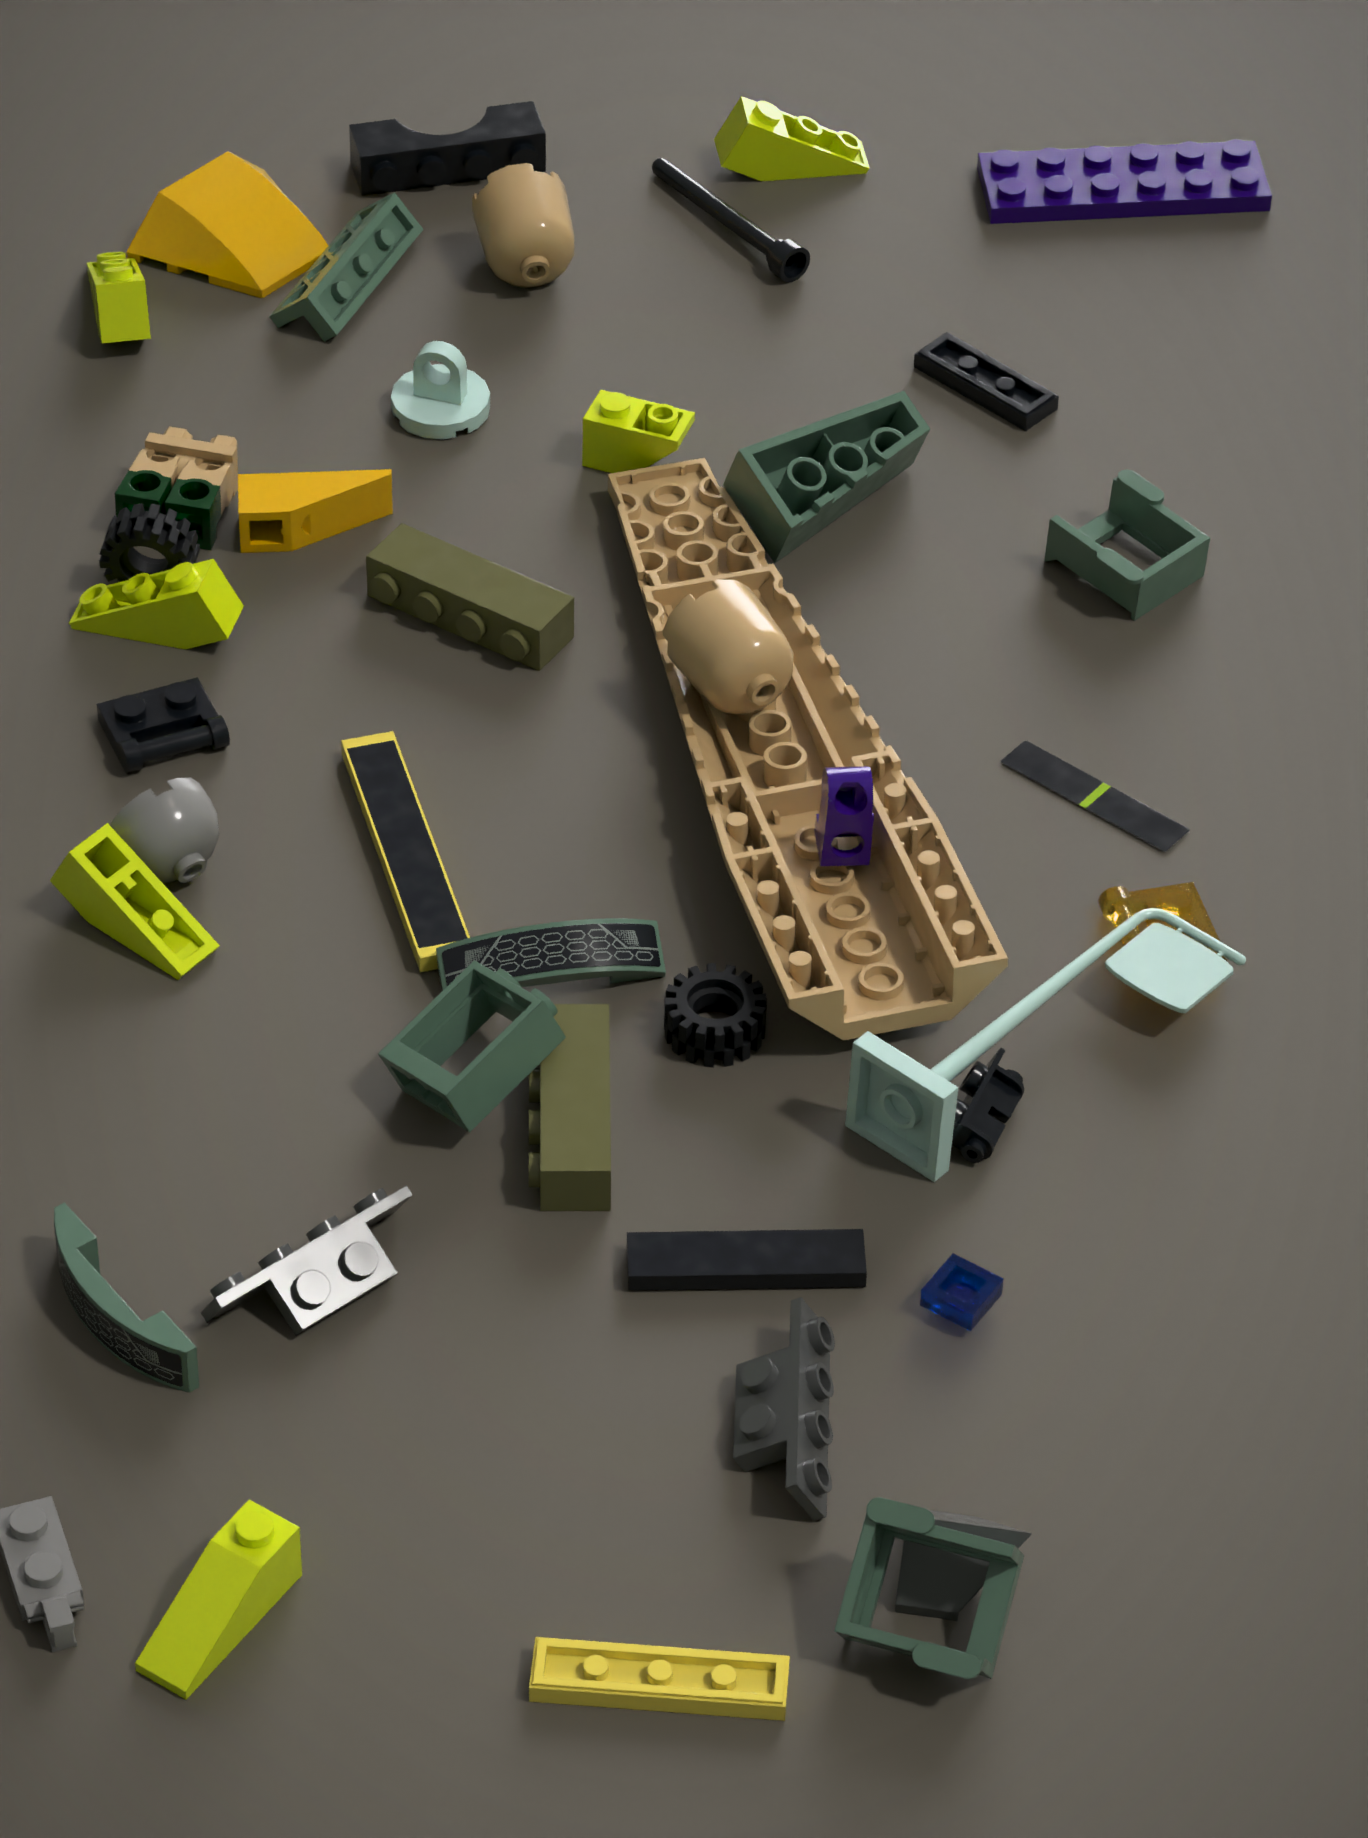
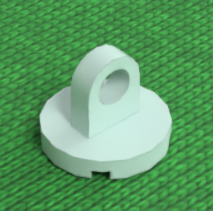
M444 341L426 343L414 361L413 370L401 376L393 385L391 394V411L394 417L400 419V426L409 433L428 439L445 440L455 438L456 431L468 428V433L478 429L487 420L490 410V391L485 380L474 371L467 369L465 357L460 350ZM430 361H438L443 364L431 365Z

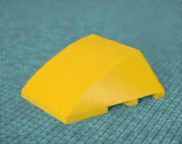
M227 151L158 192L126 254L127 259L135 258L137 263H141L144 257L167 263L168 272L180 274L188 269L208 275L210 284L258 298H264L308 271L328 247V244L309 219L287 198L264 169Z

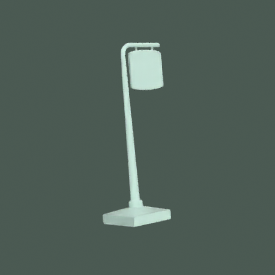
M1156 908L1143 909L1116 927L931 1069L923 1066L871 1032L867 1031L853 1042L845 1126L935 1182L949 1171L958 1095V1087L950 1081L1141 922L1151 919L1161 920L1177 930L1160 923H1152L1105 961V967L1111 974L1140 994L1176 1012L1187 1013L1233 975V967L1222 956L1240 966L1245 964L1246 957L1171 912Z

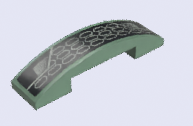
M605 918L551 922L487 933L436 948L442 991L474 960L494 972L499 968L504 969L515 978L521 987L608 976L610 983L665 977L666 975L658 924L654 920Z
M65 1202L54 1207V1230L60 1276L73 1309L90 1333L120 1361L152 1380L189 1393L199 1388L197 1347L163 1310L142 1321L100 1275L97 1237Z

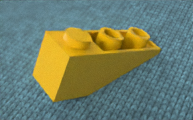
M391 469L238 474V515L241 553L294 551L393 514Z

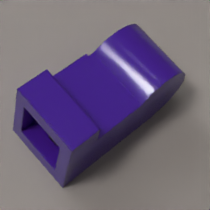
M869 766L825 767L823 770L819 814H816L814 829L820 867L870 865L874 813H872L873 779ZM835 837H857L858 846L850 850H839L833 847L831 843Z

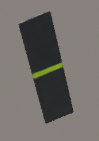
M1028 741L1022 742L1001 760L1002 764L1163 852H1167L1189 832L1187 827Z

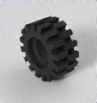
M142 503L134 504L131 512L125 507L119 511L118 517L114 515L110 522L99 554L101 555L99 560L100 568H106L104 576L108 582L117 578L116 583L129 580L140 573H148L150 575L170 570L183 562L194 564L200 551V544H196L198 540L196 530L188 532L191 523L185 518L176 522L177 512L170 508L167 514L164 515L159 513L160 505L151 504L149 511L144 510ZM134 547L152 548L161 553L165 558L154 559L144 556Z
M716 963L706 964V972L701 973L696 965L688 968V978L679 973L674 977V986L668 985L666 998H664V1030L667 1044L672 1043V1051L677 1055L686 1051V1061L695 1064L698 1057L704 1058V1067H714V1059H722L724 1067L734 1065L735 1055L742 1062L749 1059L751 1050L757 1052L762 1046V1039H765L767 998L766 993L763 994L762 984L759 980L752 983V974L746 970L739 976H736V966L726 964L724 972L716 971ZM708 1011H720L732 1016L724 1019H709L698 1014Z

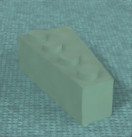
M901 391L739 449L723 486L773 562L776 563L911 466L930 428L906 392Z

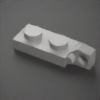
M52 1496L1 1508L0 1552L22 1621L27 1620L28 1624L40 1620L43 1621L52 1652L77 1646L74 1634L75 1622L72 1612L84 1610L83 1590Z

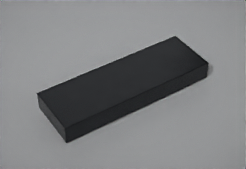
M948 332L914 354V367L1024 431L1029 430L1058 410L1059 396Z

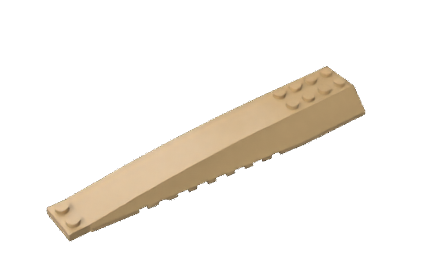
M700 458L607 474L608 492L617 510L725 866L788 1008L843 1041L859 1038L867 1031L875 1035L952 1020L1008 967V957L938 817L912 777L906 778L903 774L900 758L891 745L886 747L879 736L880 728L872 715L866 716L859 705L860 697L852 684L846 685L840 676V666L832 654L827 655L820 645L819 633L813 624L807 625L801 615V605L793 594L785 591L783 577L773 563L768 564L765 560L764 548L726 489L718 485L706 459ZM717 580H737L748 586L781 629L794 653L793 672L786 689L775 701L765 708L750 714H726L713 707L667 655L668 641L663 636V629L670 613L688 594H692L697 599L704 593L716 589L712 583ZM869 766L873 779L872 813H874L870 865L820 867L814 829L816 814H819L823 770L825 767ZM835 837L831 844L839 850H850L858 846L857 837Z

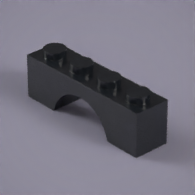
M533 101L489 106L484 117L476 125L462 132L446 135L420 133L405 127L396 119L349 125L350 163L362 196L486 180L487 176L494 171L508 165L523 163L532 164L534 171L546 172V132Z

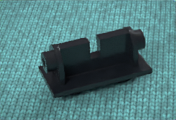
M1002 1048L997 1051L987 1065L977 1061L959 1088L967 1096L963 1102L957 1098L952 1145L961 1150L962 1156L972 1163H979L991 1156L1006 1126L1003 1123L1009 1120L1024 1094L1025 1089L1022 1076L1014 1070H1005L998 1065L1006 1051Z

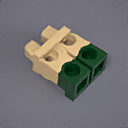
M171 426L168 427L164 434L149 432L145 440V449L139 452L115 492L116 517H118L119 511L125 507L131 512L134 504L142 503L145 511H149L151 504L160 505L159 513L164 515L167 514L170 508L177 512L176 522L185 518L191 523L188 532L196 530L198 535L196 544H200V549L212 550L217 539V524L225 507L229 506L232 496H235L238 490L237 440L235 437L217 435L210 442L193 440V435L186 429Z

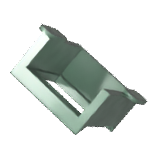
M1126 469L1120 471L1118 476L1113 479L1109 509L1079 529L1058 515L1050 519L1044 562L1057 559L1130 611L1131 619L1135 621L1204 576L1210 537L1161 504L1164 501V492L1136 472ZM1123 530L1162 559L1142 571L1116 551L1104 548L1100 544Z
M883 1497L873 1498L869 1501L866 1508L865 1520L834 1632L848 1641H855L912 1656L914 1662L921 1668L967 1680L974 1679L978 1675L992 1679L1024 1555L1015 1545L935 1525L934 1515L926 1508ZM895 1538L990 1562L966 1652L871 1628Z

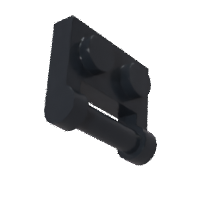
M198 677L97 704L98 721L126 773L143 769V763L206 746H210L215 750L230 745L226 722L222 715L217 714Z

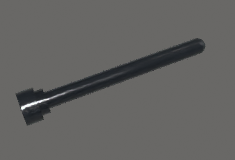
M658 158L653 162L652 171L656 176L766 255L770 271L783 281H796L806 272L810 263V253L803 246L792 239L776 240L668 160Z

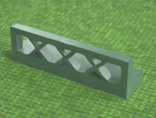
M395 192L359 210L269 316L270 319L279 328L304 315L324 342L337 336L424 229Z

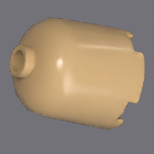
M529 163L508 165L490 173L487 176L488 184L480 190L479 194L474 193L472 196L473 217L487 263L496 277L513 286L530 288L554 281L568 268L574 256L575 248L574 231L563 182L555 172H550V175L544 172L534 171L533 165Z
M717 580L712 583L716 589L704 593L697 599L692 594H688L670 613L663 629V636L668 641L667 655L713 707L726 714H750L765 708L775 701L786 689L793 672L794 653L781 629L748 586L737 580Z

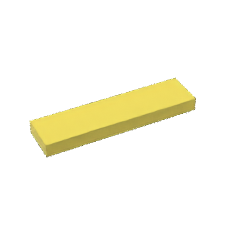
M535 1637L529 1683V1702L785 1721L790 1656Z

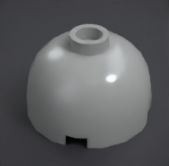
M175 778L167 781L172 790L165 791L158 796L154 794L151 788L142 792L125 805L110 823V826L162 883H173L176 881L185 883L201 875L206 869L207 861L212 856L220 837L217 812L200 783L192 778Z

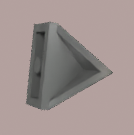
M929 1510L935 1517V1525L1012 1544L1017 1548L1032 1535V1533L975 1516ZM904 1540L895 1612L958 1621L959 1612L984 1586L990 1562Z

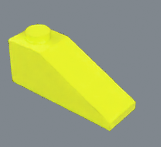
M108 823L72 849L50 879V882L88 923L177 980H180L220 946Z
M249 1499L209 1541L136 1660V1671L187 1700L302 1576L300 1527Z

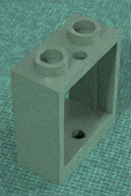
M474 960L378 1055L402 1091L468 1132H471L566 1036L554 1018L558 1013L556 1006L543 992L536 988L528 992L504 969L499 968L494 972ZM496 1012L512 1021L458 1076L441 1067Z

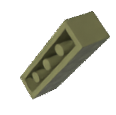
M404 523L396 527L366 555L367 596L535 670L540 671L574 638L573 596Z
M554 1004L558 1010L554 1018L566 1038L540 1063V1068H535L529 1074V1103H540V1110H529V1145H540V1152H529V1187H540V1211H611L609 1004Z

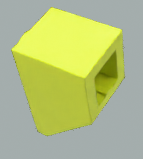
M600 390L583 417L582 466L609 473L649 467L678 450L695 421V412L675 408L668 404H659L630 397L623 393Z

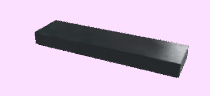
M863 1229L627 1232L628 1290L866 1287L867 1269Z

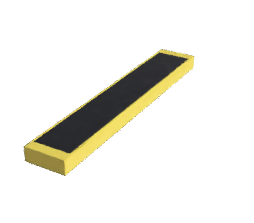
M393 731L341 740L343 760L419 971L425 972L438 969L436 948L470 938L395 734Z

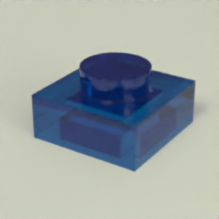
M952 1253L921 1289L920 1306L972 1331L1002 1295L1004 1278Z

